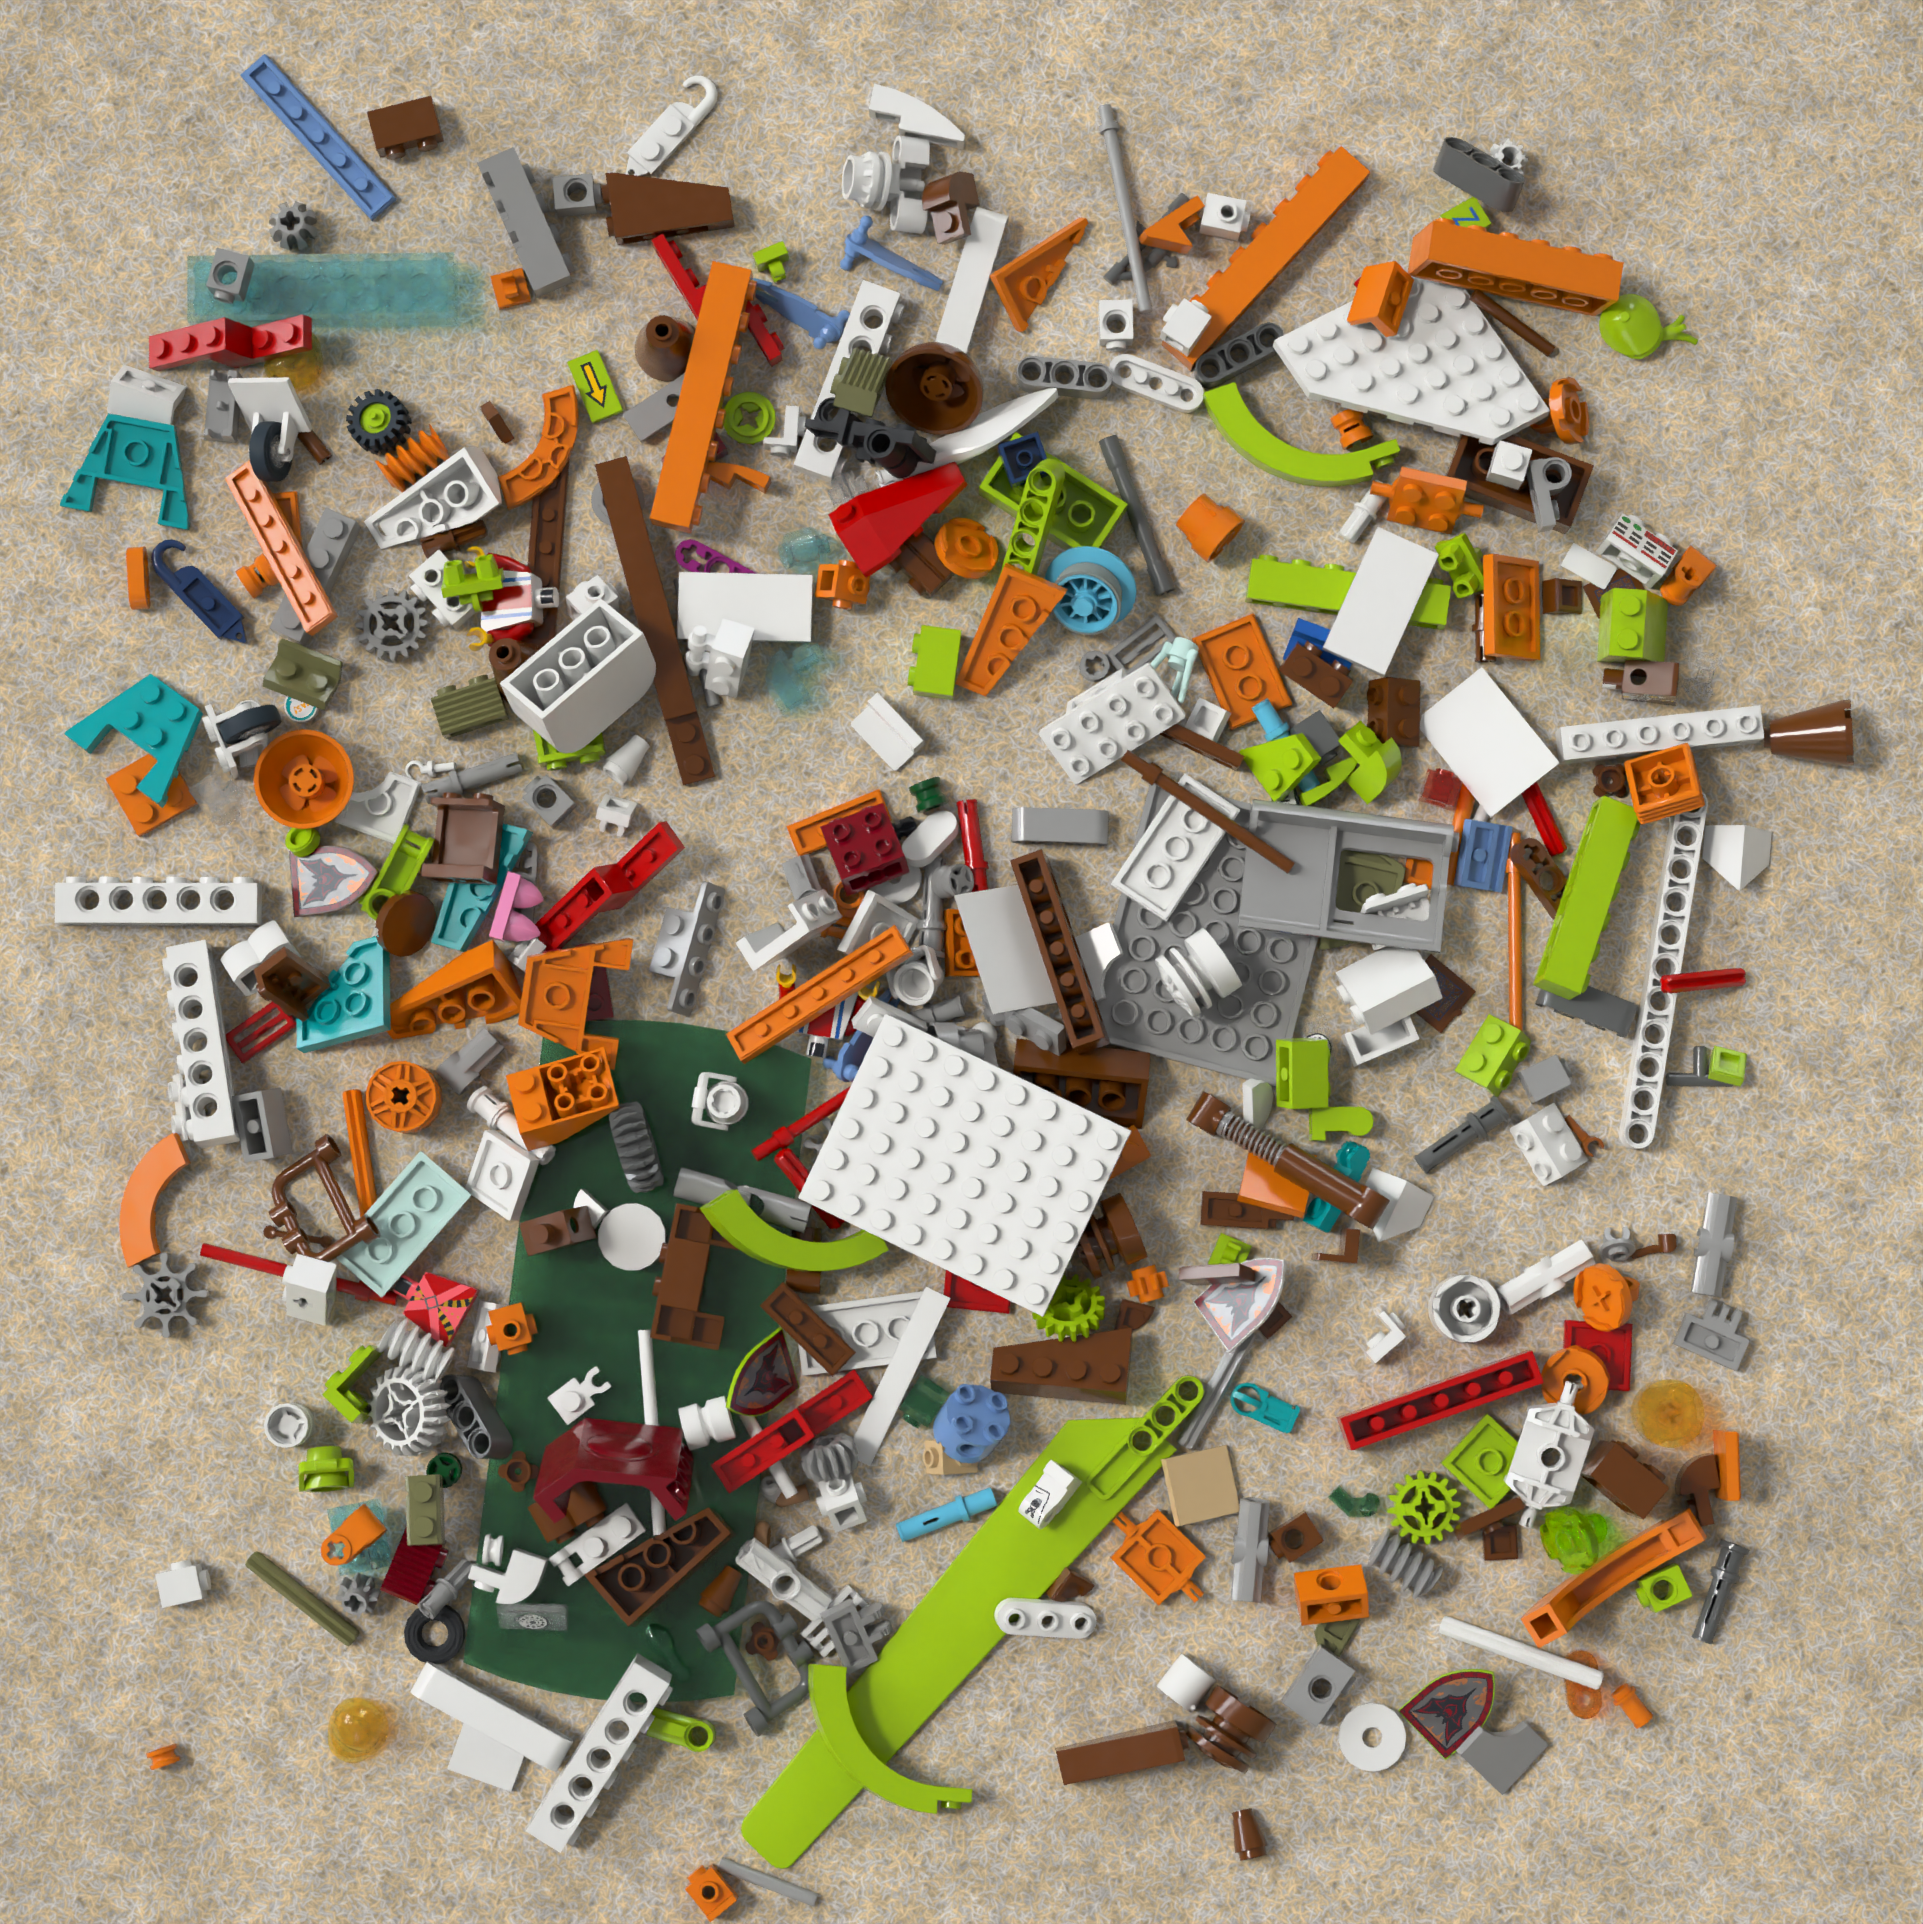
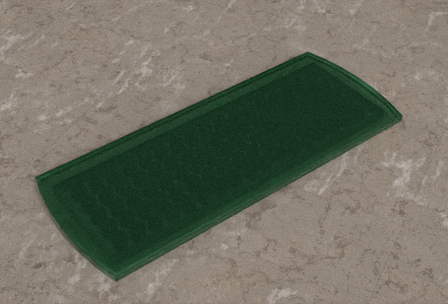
M645 1020L586 1021L584 1033L619 1038L615 1070L610 1069L618 1103L620 1105L626 1102L632 1103L637 1101L642 1105L657 1148L664 1182L662 1186L656 1187L655 1190L649 1192L635 1193L630 1189L615 1146L609 1114L567 1139L552 1144L556 1148V1151H554L555 1155L549 1163L545 1165L538 1164L519 1223L573 1208L578 1192L581 1189H586L609 1212L623 1204L638 1203L651 1208L661 1218L666 1229V1243H669L676 1203L699 1208L704 1206L703 1204L673 1196L682 1167L726 1179L737 1187L746 1185L795 1199L796 1187L774 1160V1157L781 1148L759 1162L755 1159L751 1150L771 1138L772 1132L782 1126L788 1127L805 1116L812 1059L774 1045L744 1064L740 1061L726 1036L729 1031L675 1022ZM543 1037L539 1066L578 1054L572 1049ZM702 1072L737 1077V1081L733 1083L741 1086L748 1096L749 1107L746 1115L739 1122L728 1125V1131L698 1126L692 1122L693 1107L691 1106L693 1094L698 1084L699 1075ZM709 1078L707 1089L709 1090L713 1085L724 1080ZM703 1109L702 1121L717 1123L708 1116L706 1109ZM803 1133L794 1138V1143L787 1147L793 1151L799 1160ZM752 1194L753 1200L749 1207L753 1211L764 1209L763 1201L758 1196ZM570 1218L571 1229L576 1233V1225L573 1219ZM602 1221L595 1228L597 1238L538 1256H528L520 1226L518 1228L509 1305L524 1302L527 1315L532 1313L534 1315L538 1333L533 1334V1342L526 1343L528 1350L508 1355L507 1349H505L502 1353L496 1410L511 1434L513 1448L510 1455L505 1459H489L476 1563L483 1565L482 1555L486 1534H491V1537L497 1539L499 1535L504 1536L501 1566H495L494 1562H489L488 1565L484 1566L505 1573L514 1549L519 1548L550 1558L594 1525L587 1527L584 1522L573 1528L576 1535L566 1541L557 1544L554 1539L547 1543L527 1508L536 1502L533 1495L538 1477L531 1478L525 1484L523 1491L515 1492L512 1490L511 1484L505 1478L499 1476L498 1469L500 1465L507 1464L512 1459L514 1452L523 1451L526 1454V1459L532 1465H537L540 1471L545 1447L585 1418L645 1424L638 1330L652 1329L658 1297L652 1296L656 1276L662 1277L664 1263H659L658 1258L652 1265L641 1270H623L613 1266L603 1256L598 1243V1231ZM767 1223L777 1231L791 1236V1229ZM712 1245L699 1312L725 1317L719 1350L652 1338L659 1426L682 1428L679 1408L696 1403L703 1408L707 1400L725 1396L727 1399L735 1371L742 1360L756 1345L780 1326L759 1305L782 1282L785 1283L786 1269L765 1264L748 1256L741 1250ZM510 1323L507 1326V1332L515 1336L517 1327ZM595 1366H598L601 1371L594 1375L592 1379L593 1384L601 1387L609 1381L612 1387L603 1393L592 1395L591 1398L595 1405L567 1425L547 1398L574 1377L581 1384L585 1380L587 1373ZM730 1411L736 1438L719 1443L713 1438L710 1439L708 1446L691 1450L694 1455V1466L687 1513L675 1521L665 1509L666 1530L709 1507L715 1509L737 1535L636 1627H628L585 1576L567 1586L562 1579L565 1576L558 1566L554 1567L548 1561L539 1587L530 1596L517 1603H496L500 1589L495 1588L494 1592H488L475 1587V1580L473 1581L463 1663L501 1678L546 1691L608 1700L631 1662L639 1653L672 1674L669 1686L673 1690L666 1702L694 1701L734 1695L737 1673L722 1647L708 1653L697 1637L695 1630L705 1623H708L712 1628L746 1605L749 1572L739 1566L735 1558L740 1548L747 1540H752L754 1536L762 1472L729 1494L711 1467V1464L751 1438L738 1414ZM769 1412L755 1416L762 1430L767 1428ZM683 1432L682 1443H684V1444L687 1445V1442H686V1439H685V1436H684V1432ZM517 1468L515 1472L520 1475L522 1470ZM595 1482L609 1508L603 1511L605 1518L627 1502L646 1528V1531L593 1569H597L615 1557L636 1548L650 1538L658 1536L653 1535L649 1489L637 1485ZM577 1552L568 1557L575 1568L584 1563ZM725 1565H728L740 1572L743 1577L738 1584L729 1612H724L720 1619L698 1605L701 1599L699 1594L719 1575ZM525 1614H536L545 1617L548 1620V1626L543 1629H527L520 1626L517 1621H514V1618ZM743 1624L729 1632L739 1651ZM635 1692L629 1695L632 1702H647V1698L642 1693Z

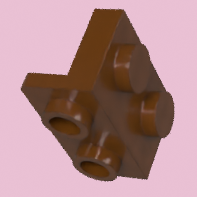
M1395 677L1370 680L1367 691L1368 722L1366 727L1375 733L1382 744L1392 737L1398 747H1420V680Z
M286 947L280 949L254 969L258 983L256 989L260 996L266 1001H273L280 1006L285 1014L288 1016L293 1015L302 1022L309 1018L305 1005L331 986L326 975Z

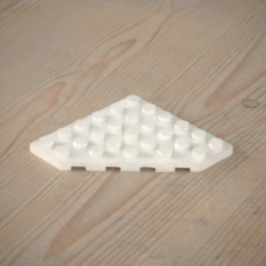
M1412 277L1414 282L1397 335L1385 337L1371 322L1350 325L1347 322V317L1353 302L1351 301L1274 340L1273 348L1308 399L1320 402L1322 399L1341 403V407L1363 413H1367L1368 410L1387 415V419L1413 425L1414 422L1433 427L1434 431L1457 437L1460 434L1479 439V442L1494 445L1500 440L1546 418L1550 411L1480 309L1469 300L1470 295L1466 289L1462 287Z

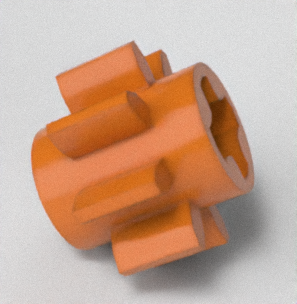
M1155 1264L1131 1271L1133 1280L1126 1282L1130 1297L1138 1295L1140 1304L1164 1297L1162 1288L1169 1286L1165 1271L1157 1272Z

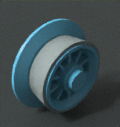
M1090 546L1068 549L1053 559L1045 574L1046 580L1068 589L1051 613L1063 627L1075 633L1094 635L1110 629L1130 613L1136 600V582L1131 570L1119 557L1104 549Z

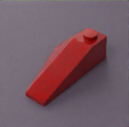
M954 461L855 496L828 515L837 535L862 574L867 578L892 562L902 552L899 547L911 535L917 537L924 530L921 525L932 514L941 513L968 484L959 466Z

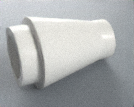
M634 735L631 740L605 759L606 764L603 767V771L620 785H624L627 780L631 781L645 753L650 748L649 744L638 735Z

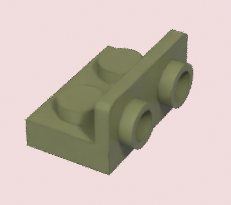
M281 639L278 644L277 656L263 678V687L325 711L341 681L343 663L330 655H324L299 643Z

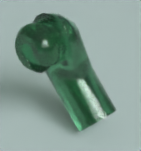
M1340 1485L1328 1496L1339 1509L1351 1518L1371 1517L1376 1514L1377 1508L1380 1506L1379 1497L1374 1493H1367L1364 1497L1352 1498Z

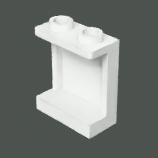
M825 889L798 899L788 905L797 923L785 933L777 922L746 935L736 942V945L753 971L785 958L842 918L837 909L836 901L828 895Z

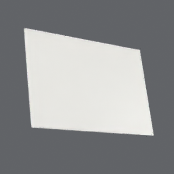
M1482 667L1422 714L1420 730L1490 817L1559 764V761Z
M1013 885L954 895L992 1014L1057 1003L1019 886Z

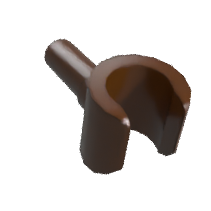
M1658 1234V1245L1635 1250L1631 1255L1632 1259L1653 1253L1673 1252L1677 1247L1676 1235Z

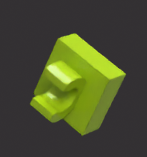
M783 241L752 253L758 272L768 269L774 283L786 278L782 263L789 260V255Z
M1220 1233L1208 1264L1245 1262L1252 1246Z

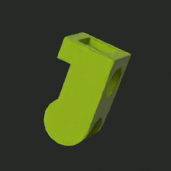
M1363 1107L1309 1108V1141H1325L1326 1132H1346L1354 1137L1366 1135L1373 1127V1116L1369 1110Z

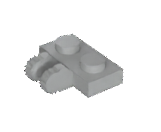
M848 1599L820 1613L843 1667H847V1675L877 1661L878 1658L872 1643L887 1636L893 1630L889 1620L873 1624L867 1630L864 1628L865 1625L875 1621L886 1612L881 1603L870 1604V1606L862 1608L858 1613L852 1600Z

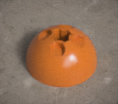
M294 730L275 738L260 754L254 771V789L264 811L277 822L297 829H312L334 820L347 806L354 788L353 766L344 748L332 737L315 730Z

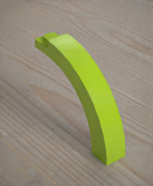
M1235 382L1203 393V403L1225 440L1253 465L1286 481L1317 487L1354 485L1371 480L1373 476L1372 465H1375L1376 470L1388 467L1395 463L1393 458L1398 457L1400 453L1397 439L1345 454H1320L1301 450L1279 440L1257 422L1243 402Z
M737 1189L725 1191L700 1208L710 1224L734 1247L754 1259L782 1269L794 1271L845 1269L872 1260L889 1250L882 1238L863 1229L845 1238L824 1243L803 1241L777 1231L759 1218L747 1205Z
M808 1664L809 1697L816 1725L829 1752L854 1781L878 1798L912 1811L937 1814L938 1800L941 1801V1808L961 1809L962 1802H972V1789L919 1783L901 1776L882 1763L862 1740L850 1714L846 1692L847 1667Z

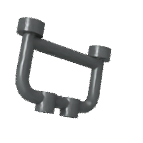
M767 1601L751 1602L712 1628L708 1623H705L695 1630L697 1637L708 1653L722 1647L755 1704V1707L743 1715L757 1737L770 1730L769 1721L801 1701L809 1693L808 1661L814 1658V1654L804 1640L797 1643L792 1633L798 1630V1626L788 1612L781 1615L775 1605ZM758 1614H763L768 1618L774 1633L782 1642L790 1661L800 1674L799 1684L771 1704L729 1632Z

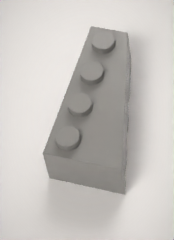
M514 147L477 162L536 298L573 283L570 273L575 271L568 253L562 255L560 253L557 243L561 242L562 239L555 224L548 225L544 213L549 212L542 194L535 195L530 184L536 181L528 163L522 166Z

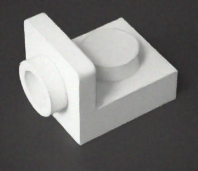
M1381 1311L1377 1315L1389 1332L1385 1335L1382 1331H1379L1366 1343L1369 1349L1364 1354L1372 1363L1378 1362L1406 1337L1402 1332L1405 1328L1404 1324L1393 1312L1387 1315L1385 1311Z

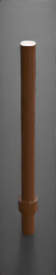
M1127 750L1121 761L1143 775L1141 779L1151 786L1156 784L1287 874L1294 866V861L1162 773L1164 769L1155 763H1147L1130 750Z

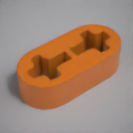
M145 546L129 547L126 551L130 607L132 610L150 609L147 549Z

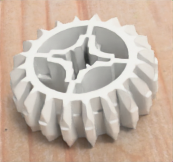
M409 1364L405 1367L399 1365L398 1367L385 1370V1375L376 1378L377 1385L370 1388L374 1397L367 1401L372 1406V1410L367 1416L373 1419V1424L369 1429L377 1430L375 1440L383 1442L384 1449L393 1451L394 1455H408V1457L427 1453L432 1450L433 1446L441 1443L440 1436L447 1433L443 1424L451 1420L446 1415V1409L451 1405L445 1403L444 1400L448 1392L440 1390L442 1380H438L434 1386V1377L426 1381L422 1380L424 1369L413 1374L411 1373L412 1365Z

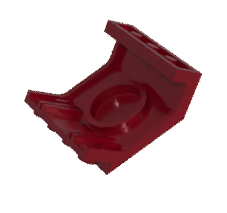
M585 1418L545 1447L533 1498L555 1524L566 1516L572 1486L578 1482L591 1481L637 1485L649 1489L676 1521L687 1513L694 1455L688 1446L682 1443V1428Z

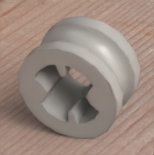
M1089 651L1081 658L1079 665L1080 673L1088 681H1100L1108 674L1109 660L1100 651ZM1095 658H1099L1102 661L1100 666L1104 665V670L1102 672L1096 671L1094 675L1087 672L1089 667H1085V662H1092Z

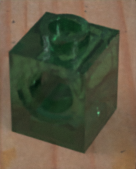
M921 1374L899 1408L904 1412L902 1419L919 1429L921 1424L928 1428L950 1392Z

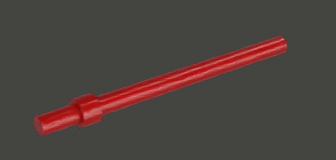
M851 1086L788 1127L782 1126L772 1132L771 1138L751 1150L755 1159L759 1162L777 1149L787 1148L794 1143V1138L839 1110Z
M203 1243L200 1250V1256L283 1277L288 1265ZM336 1277V1291L354 1295L356 1300L367 1303L373 1300L393 1306L397 1304L399 1295L393 1291L388 1290L381 1298L362 1280L354 1282Z

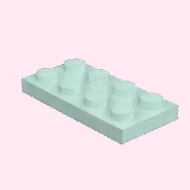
M420 1151L365 1213L374 1221L381 1237L369 1245L361 1241L336 1259L382 1298L472 1194Z

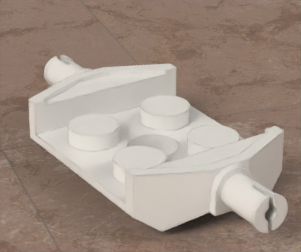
M1565 1381L1561 1400H1558L1557 1403L1527 1407L1526 1411L1528 1414L1508 1475L1504 1477L1505 1483L1525 1500L1524 1504L1526 1506L1519 1522L1521 1526L1533 1529L1538 1509L1542 1510V1507L1571 1504L1595 1431L1574 1410L1575 1406L1573 1403L1580 1386L1576 1383L1572 1384L1570 1381ZM1548 1448H1555L1560 1452L1559 1461L1552 1466L1543 1464L1541 1460L1543 1451Z

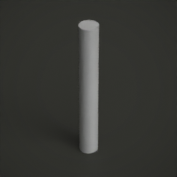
M722 1857L718 1867V1871L810 1906H814L818 1893Z

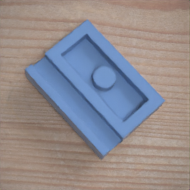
M1465 819L1454 885L1502 893L1513 827Z

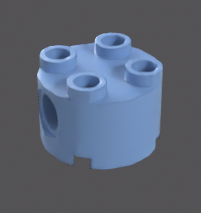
M960 1385L938 1411L933 1423L934 1438L938 1444L941 1442L942 1446L945 1447L943 1452L961 1463H977L982 1461L983 1458L988 1457L1002 1441L1009 1429L1010 1416L1006 1397L1002 1393L994 1392L982 1385Z

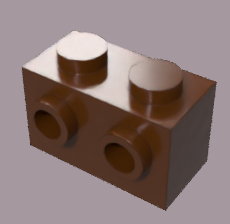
M1297 641L1279 667V672L1334 709L1353 682V678L1349 676L1351 670L1337 660H1334L1331 664L1322 658L1321 655L1324 651L1311 642L1306 641L1303 645Z

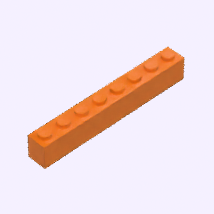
M1342 146L1334 153L1329 150L1317 163L1320 169L1312 177L1309 174L1305 175L1295 187L1297 194L1290 201L1284 198L1274 209L1273 214L1275 217L1268 225L1262 222L1252 233L1251 238L1253 241L1245 249L1240 246L1229 258L1228 261L1231 265L1224 273L1218 270L1206 284L1209 289L1201 297L1196 294L1190 300V302L1196 300L1202 303L1209 310L1208 314L1212 318L1210 325L1188 357L1162 340V346L1190 371L1196 366L1198 359L1217 344L1368 180L1370 171Z
M712 261L650 515L652 525L691 534L693 525L699 526L703 506L698 504L701 493L706 494L708 491L711 474L706 473L709 460L715 461L719 442L714 441L717 428H723L726 418V409H722L724 397L731 396L734 384V377H730L732 364L738 365L741 356L742 345H738L740 332L746 333L750 313L745 312L748 300L754 301L758 282L753 280L751 269Z

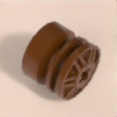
M1121 1193L1100 1201L1102 1217L1096 1219L1094 1214H1092L1076 1247L1082 1264L1090 1271L1094 1280L1102 1277L1098 1265L1099 1261L1104 1260L1110 1273L1115 1271L1113 1255L1119 1254L1127 1266L1148 1257L1138 1229Z
M1216 1685L1205 1702L1206 1706L1215 1714L1213 1720L1197 1715L1195 1721L1206 1728V1731L1203 1734L1195 1728L1189 1727L1186 1735L1194 1741L1201 1752L1217 1763L1246 1774L1250 1766L1238 1757L1239 1754L1242 1752L1255 1759L1257 1754L1247 1744L1248 1740L1252 1738L1258 1742L1266 1743L1277 1724L1251 1705L1247 1707L1238 1701L1239 1697Z

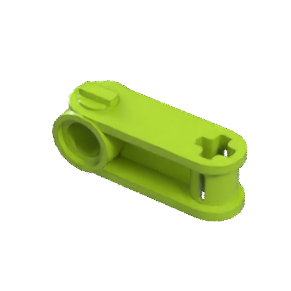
M404 824L372 887L360 898L358 902L362 905L360 910L368 913L372 919L376 920L379 912L372 905L375 897L385 895L390 898L395 894L401 895L406 893L405 891L410 889L435 838L431 836L425 838L411 831L409 825ZM408 840V841H410V842H412V843H414V844L420 846V848H416V847H414L413 845H411V844H409V843H407V842H405V841Z

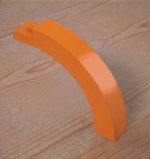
M1687 1508L1665 1521L1661 1520L1573 1574L1534 1604L1521 1617V1621L1537 1647L1541 1648L1567 1634L1582 1617L1608 1597L1655 1567L1705 1541L1707 1536L1690 1508Z

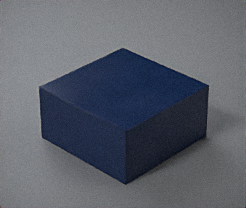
M1038 431L998 445V452L1011 488L1026 484L1030 471L1042 460L1047 459ZM1040 471L1041 478L1049 476L1048 473Z

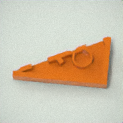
M1079 217L989 275L1014 328L1018 332H1023L1029 326L1027 320L1037 305L1042 304L1048 288L1055 283L1067 263L1064 259L1074 244H1078L1084 235L1085 227L1089 224L1086 218Z

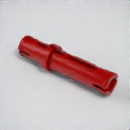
M977 799L966 800L967 804L963 800L958 801L956 806L959 815L964 865L971 869L974 877V887L971 892L988 890L986 870L989 869L988 862L984 861Z

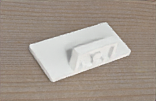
M1146 663L1129 675L1121 668L1068 701L1066 714L1040 729L1039 736L1072 782L1079 784L1124 756L1127 750H1134L1184 719L1185 712L1150 663Z

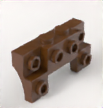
M676 1203L669 1243H662L659 1263H664L662 1277L656 1276L652 1296L658 1297L650 1338L719 1350L725 1317L699 1312L712 1245L739 1249L720 1235L699 1207Z

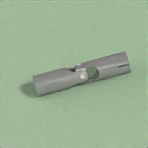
M683 1167L679 1172L674 1197L705 1205L725 1191L737 1189L748 1206L753 1200L752 1194L758 1196L763 1201L764 1209L753 1212L764 1222L802 1233L806 1230L812 1204L746 1185L737 1187L726 1179Z

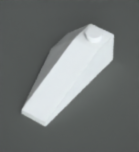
M464 447L366 519L364 523L380 549H385L477 522L502 504L498 475L481 448ZM378 525H380L385 535L380 533Z

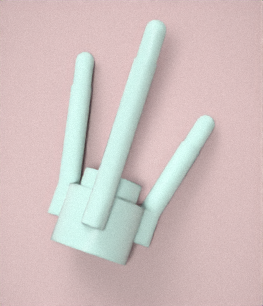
M1176 637L1173 644L1170 642L1164 643L1161 652L1151 662V665L1156 669L1167 656L1169 659L1167 662L1168 666L1178 671L1171 693L1175 699L1179 693L1178 701L1183 703L1188 690L1193 665L1199 653V647L1186 638Z

